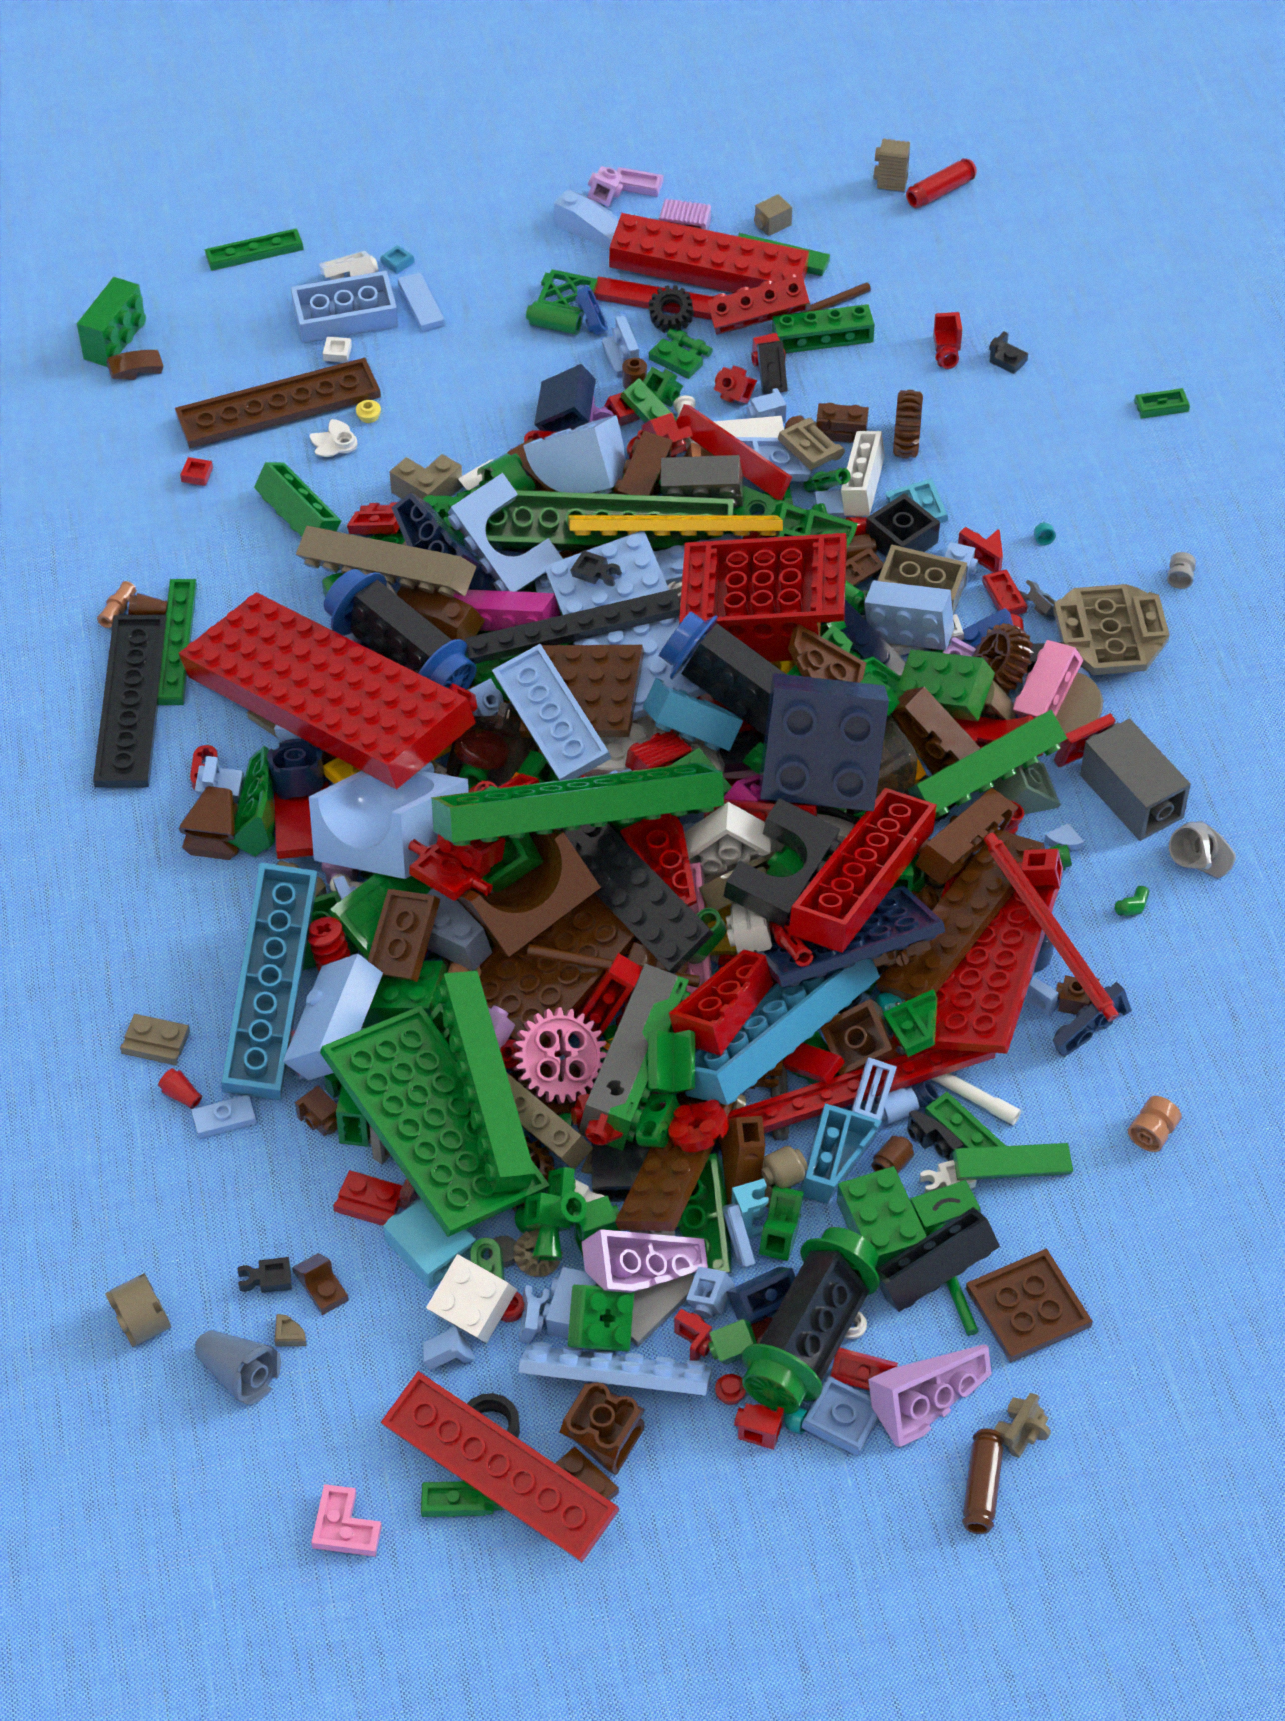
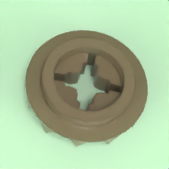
M539 1230L526 1231L517 1239L514 1246L513 1255L517 1266L524 1273L534 1277H543L553 1273L559 1266L560 1261H539L538 1263V1260L533 1259V1253L530 1251H533L535 1248Z

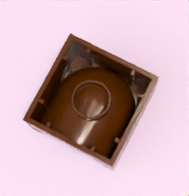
M553 829V833L536 834V831L529 832L544 862L501 892L491 891L485 896L475 888H471L457 898V901L483 927L489 945L508 957L601 888L564 832L558 829Z

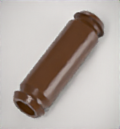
M988 1428L980 1429L973 1435L974 1442L971 1446L963 1509L965 1518L962 1519V1523L967 1531L975 1534H986L994 1527L992 1521L995 1519L1004 1439L1000 1432Z

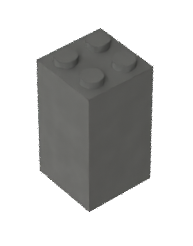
M1130 718L1121 723H1115L1108 730L1100 734H1094L1085 741L1080 776L1139 841L1184 818L1191 783Z

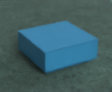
M396 245L380 256L381 263L396 274L415 262L414 255L399 245Z

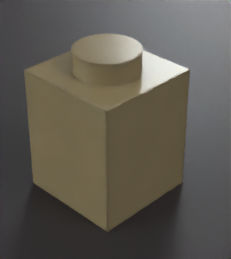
M779 194L756 204L755 225L768 236L791 226L792 206Z

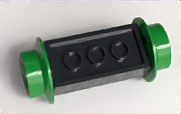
M830 1227L824 1231L821 1238L809 1239L803 1243L800 1249V1255L804 1262L759 1344L747 1346L742 1353V1361L747 1369L742 1379L745 1391L755 1401L777 1412L778 1407L784 1408V1414H792L798 1411L803 1401H813L820 1397L823 1390L821 1381L867 1295L873 1294L879 1287V1276L874 1269L878 1263L879 1255L869 1241L851 1230Z

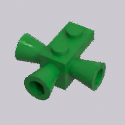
M562 1167L549 1171L548 1183L550 1186L547 1189V1194L537 1193L527 1196L525 1205L520 1206L515 1213V1224L520 1232L525 1233L526 1231L539 1230L532 1255L533 1259L551 1262L561 1261L562 1253L559 1232L570 1229L571 1222L581 1221L587 1213L585 1198L580 1193L574 1192L576 1182L574 1179L575 1169Z

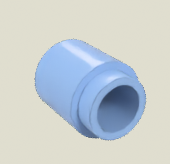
M901 1088L889 1092L881 1121L888 1125L909 1117V1112L913 1110H919V1103L914 1091L911 1088L906 1090ZM880 1096L876 1097L875 1099L876 1104L873 1105L874 1114L876 1112Z

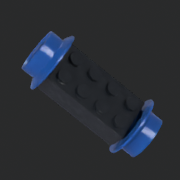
M352 569L340 576L329 589L324 600V610L332 616L331 628L333 631L343 636L353 633L357 639H361L372 651L446 688H449L452 683L466 690L469 688L476 674V665L467 658V643L461 639L451 640L387 588L386 578L381 573L374 572L365 575L358 569Z
M691 611L676 628L658 655L672 666L670 679L673 680L685 666L681 673L683 676L726 706L735 715L741 717L758 732L765 735L772 674L785 673L716 623L718 619L716 615L704 621Z

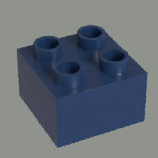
M773 673L759 777L760 799L778 801L780 798L786 802L874 811L889 705L885 685Z

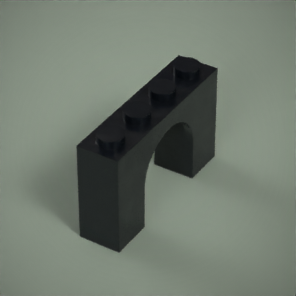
M779 798L766 818L763 834L794 850L799 855L803 868L791 876L775 877L739 861L726 881L723 897L784 927L790 920L792 905L824 866L828 856H832L841 844V841L837 840L840 828Z

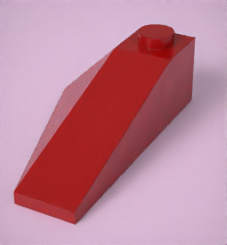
M670 813L661 814L659 819H643L620 830L621 837L689 907L697 903L684 829L677 816H673Z

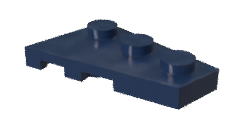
M1117 981L1111 987L1107 986L1104 988L1114 1002V1007L1118 1013L1125 1016L1132 1011L1125 989ZM1093 1003L1090 1006H1084L1069 1025H1063L1057 1030L1052 1039L1055 1048L1063 1057H1066L1089 1041L1095 1029L1099 1027L1105 1030L1113 1024V1021L1108 1022Z

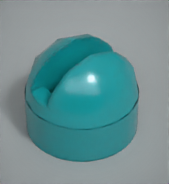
M1040 523L1034 529V537L1039 545H1049L1056 538L1054 528L1048 523Z
M799 1408L795 1413L785 1414L784 1422L787 1429L802 1435L805 1429L801 1428L809 1411Z

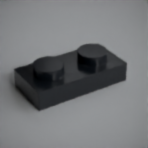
M783 342L758 343L757 351L762 394H771L775 388L779 392L788 391Z

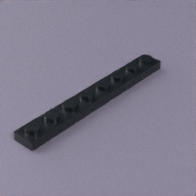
M675 588L467 637L465 641L468 645V659L474 664H479L524 653L538 644H541V646L560 645L679 617L680 603Z

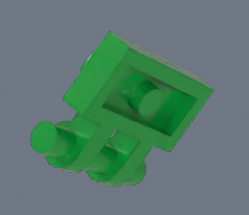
M671 328L667 333V337L672 339V341L670 342L662 338L649 351V360L690 379L703 365V358L700 355L703 354L709 357L712 354L713 348L707 346L706 342L700 339L695 340L688 337V334L682 330L676 331ZM684 345V346L690 348V350L688 351V350L682 348V346Z

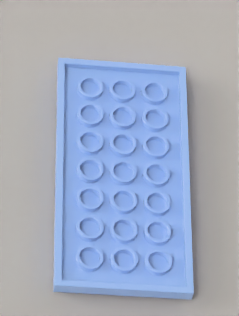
M639 531L587 550L588 552L606 557L608 564L614 563L620 566L621 576L617 574L610 575L614 578V586H607L602 579H598L596 584L572 577L570 569L581 553L544 566L562 615L669 590L645 531ZM680 616L573 641L574 645H643L644 656L633 720L649 715L642 707L655 678L663 680L667 687L677 691L679 689L687 691V695L692 697H698L707 693L681 674L685 666L671 680L672 666L658 656L668 639L679 626Z

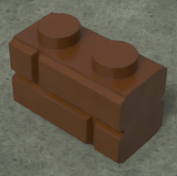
M819 403L816 427L832 441L854 442L857 431H867L869 407Z

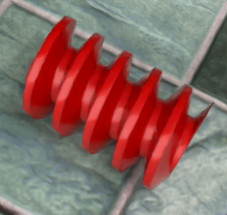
M325 917L315 920L309 925L308 930L310 934L308 935V942L311 945L310 949L319 972L323 965L350 956L342 924L339 920L333 917Z

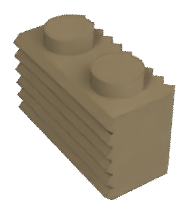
M884 138L882 139L881 147H876L874 161L879 162V164L875 165L873 179L877 180V188L905 192L909 169V141L887 140Z

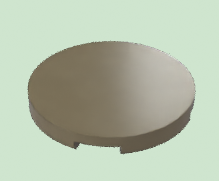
M1078 672L1056 715L1065 734L1099 719L1102 713L1104 700L1101 691L1092 679Z

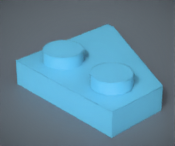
M932 478L885 493L888 503L905 493L939 520L940 523L948 521L947 512Z

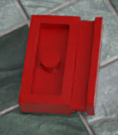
M349 1170L339 1191L338 1199L334 1202V1212L383 1226L391 1216L397 1213L406 1193L405 1186Z

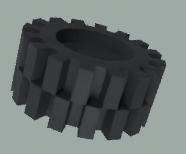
M669 285L665 286V291L661 288L657 289L658 295L653 293L652 300H649L650 318L657 329L660 327L661 332L664 333L666 329L669 330L671 328L679 331L681 326L686 329L688 322L691 323L693 320L692 316H694L690 294L688 292L685 293V289L682 287L678 291V286L673 285L671 290ZM669 303H676L681 307L679 313L673 316L664 315L662 308Z

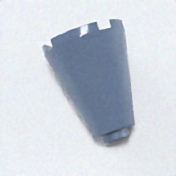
M213 1330L202 1334L196 1341L195 1354L197 1358L239 1402L247 1405L259 1402L272 1389L268 1386L272 1378L277 1379L280 1374L282 1363L280 1353L269 1345Z

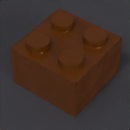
M868 999L843 1012L820 1027L830 1052L840 1055L845 1062L839 1069L840 1075L864 1068L868 1058L883 1062L902 1056L899 1046L892 1039L893 1032L884 1019L882 1007L872 999Z

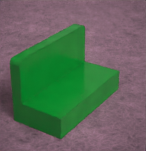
M658 1029L648 1031V1090L664 1094L694 1090L695 1032L686 1030L670 1033Z

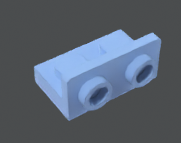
M625 316L616 317V328L612 329L613 336L602 339L603 347L615 375L622 374V364L625 360L639 358V348Z

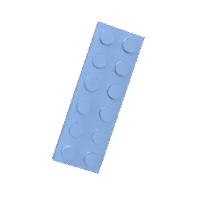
M541 644L492 670L558 780L575 779L612 759L609 751Z
M534 1342L532 1345H528L519 1360L518 1373L704 1396L707 1394L712 1374V1367L705 1366V1363L701 1361H687V1364L674 1363V1359L669 1357H657L656 1360L643 1359V1355L636 1353L616 1356L612 1355L613 1352L609 1350L597 1349L592 1353L584 1352L582 1348L564 1346L563 1349L551 1348V1344L545 1342Z

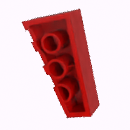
M743 949L669 1012L674 1033L692 1030L695 1032V1048L721 1056L773 985L766 955Z

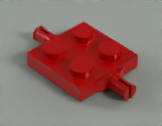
M416 839L409 843L408 849L419 855V858L409 866V874L451 900L455 901L471 888H475L485 896L492 891L493 885L481 879L491 871V867L480 874L473 868L464 866L461 860L450 853L443 852L437 843L425 846Z

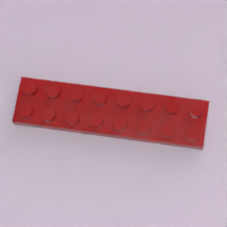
M419 1371L380 1422L384 1427L581 1563L620 1510L617 1505Z

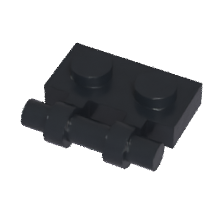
M746 731L745 734L736 736L730 751L720 748L716 755L723 772L752 770L743 760L757 744L761 742L764 745L765 735L760 732Z

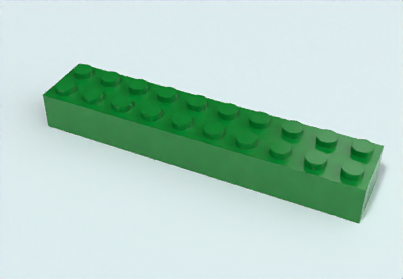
M515 490L518 494L515 500L487 519L485 532L492 548L531 550L549 538L557 551H582L628 536V533L626 531H617V535H601L600 531H591V535H575V532L570 531L568 527V515H733V499ZM645 531L653 551L669 549L676 545L682 546L688 542L718 538L725 534H733L731 531H723V535L713 536L707 535L705 531H697V535L687 536L681 535L679 531H670V535H654L653 531Z
M697 762L431 797L433 832L439 834L445 840H449L453 845L464 846L471 844V840L481 839L483 842H493L498 840V836L508 835L510 838H522L526 836L527 832L536 831V834H550L556 828L573 831L579 830L581 828L580 825L590 824L592 827H602L608 825L607 821L617 820L618 823H631L637 817L652 820L659 819L661 814L670 813L673 816H683L688 814V810L695 809L698 812L714 811V807L724 806L723 772Z

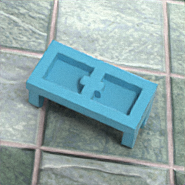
M764 1179L732 1188V1203L739 1205L748 1239L762 1235L764 1225L755 1228L752 1226V1221L765 1217L764 1206L768 1204L769 1198L765 1197L767 1185Z

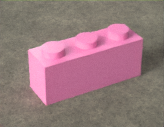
M1050 640L1046 641L1044 647L1037 655V661L1032 671L1026 677L1021 694L1015 699L1013 710L1019 718L1028 715L1035 718L1051 709L1056 717L1083 662V658L1075 647Z

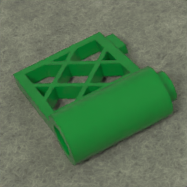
M551 269L550 273L545 272L541 281V286L544 287L539 298L532 305H529L526 311V319L529 320V324L531 326L578 335L585 313L584 310L570 306L568 303L576 301L575 297L578 296L576 286L587 285L594 293L598 285V279ZM555 279L564 280L566 283L556 287L553 282ZM571 289L574 293L567 297H563L561 292ZM553 295H556L559 299L553 302L545 300Z

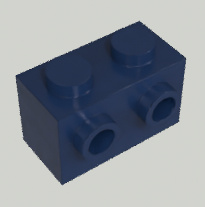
M777 1267L726 1291L737 1320L745 1319L750 1324L765 1319L767 1317L766 1314L774 1310L777 1311L796 1278L793 1269Z

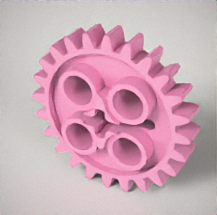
M559 1007L555 1010L553 1016L551 1010L547 1009L544 1011V1018L539 1013L533 1016L535 1024L529 1020L524 1023L528 1032L524 1030L517 1032L522 1041L514 1042L513 1046L520 1049V1052L513 1054L512 1058L520 1060V1064L516 1065L513 1069L523 1071L518 1081L527 1079L529 1083L526 1089L530 1090L535 1087L537 1089L535 1093L536 1098L541 1097L545 1093L547 1103L551 1102L554 1096H556L558 1104H562L565 1101V1096H567L571 1103L576 1101V1093L577 1095L586 1094L585 1088L590 1091L594 1086L592 1080L596 1081L599 1074L597 1071L601 1069L603 1064L600 1062V1059L605 1058L607 1055L605 1052H600L599 1048L604 1046L606 1042L597 1041L596 1039L601 1034V1030L595 1032L590 1030L594 1021L587 1024L583 1023L585 1014L582 1013L577 1018H574V1010L570 1009L564 1016L562 1008ZM557 1030H561V1033H562V1036H561V1038H560V1043H559V1037H558V1034H557ZM541 1034L549 1036L551 1040L550 1048L541 1046L539 1042ZM570 1034H574L579 1038L580 1044L578 1048H573L568 1043V1036ZM559 1051L560 1054L565 1055V1059L560 1061V1058L555 1057L554 1053ZM542 1063L550 1066L552 1070L550 1078H546L540 1073V1065ZM571 1063L578 1065L580 1068V1076L578 1078L571 1076L569 1073V1065ZM559 1072H561L563 1078L562 1082L558 1080Z

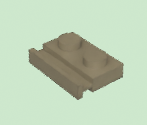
M134 1014L124 1036V1043L120 1046L121 1054L177 1065L178 1056L181 1055L190 1033L189 1025Z

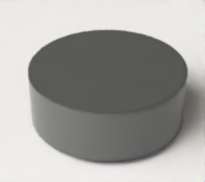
M509 1236L494 1238L493 1240L502 1248L504 1267L513 1265L515 1263L513 1250L516 1241ZM488 1250L490 1259L492 1257L493 1252L491 1250Z

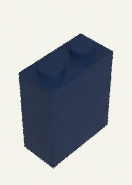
M582 364L541 381L534 425L540 431L559 432L569 428L573 430L576 427L589 423L596 379Z

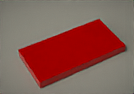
M325 781L321 790L329 787V781ZM274 791L277 859L314 856L309 797H292L282 800L277 797V793Z

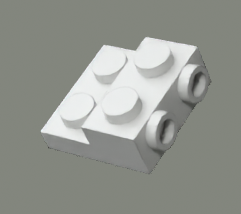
M366 251L319 263L321 273L331 280L344 277L345 272L347 277L379 272L375 257L373 258Z

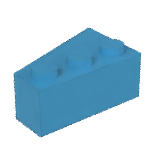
M655 678L642 708L656 722V727L670 732L671 729L680 731V736L693 742L696 738L705 741V746L719 751L720 748L730 751L743 723L739 716L705 699L702 701L687 695L688 692L683 689L677 691L667 687L663 680Z
M825 1103L817 1123L807 1161L808 1170L805 1171V1179L800 1187V1191L804 1192L803 1197L828 1204L838 1189V1183L846 1179L874 1140L882 1121Z

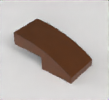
M158 350L125 352L109 357L106 361L112 379L136 380L138 372L161 374L164 367Z

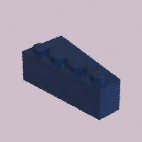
M410 492L391 507L407 546L461 556L476 566L475 571L482 566L428 502Z

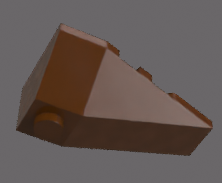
M401 586L396 593L398 597L451 640L461 639L465 641V638L475 636L485 622V619L473 606L455 597L442 595L434 590V593H428L419 589L418 586H415L414 589Z

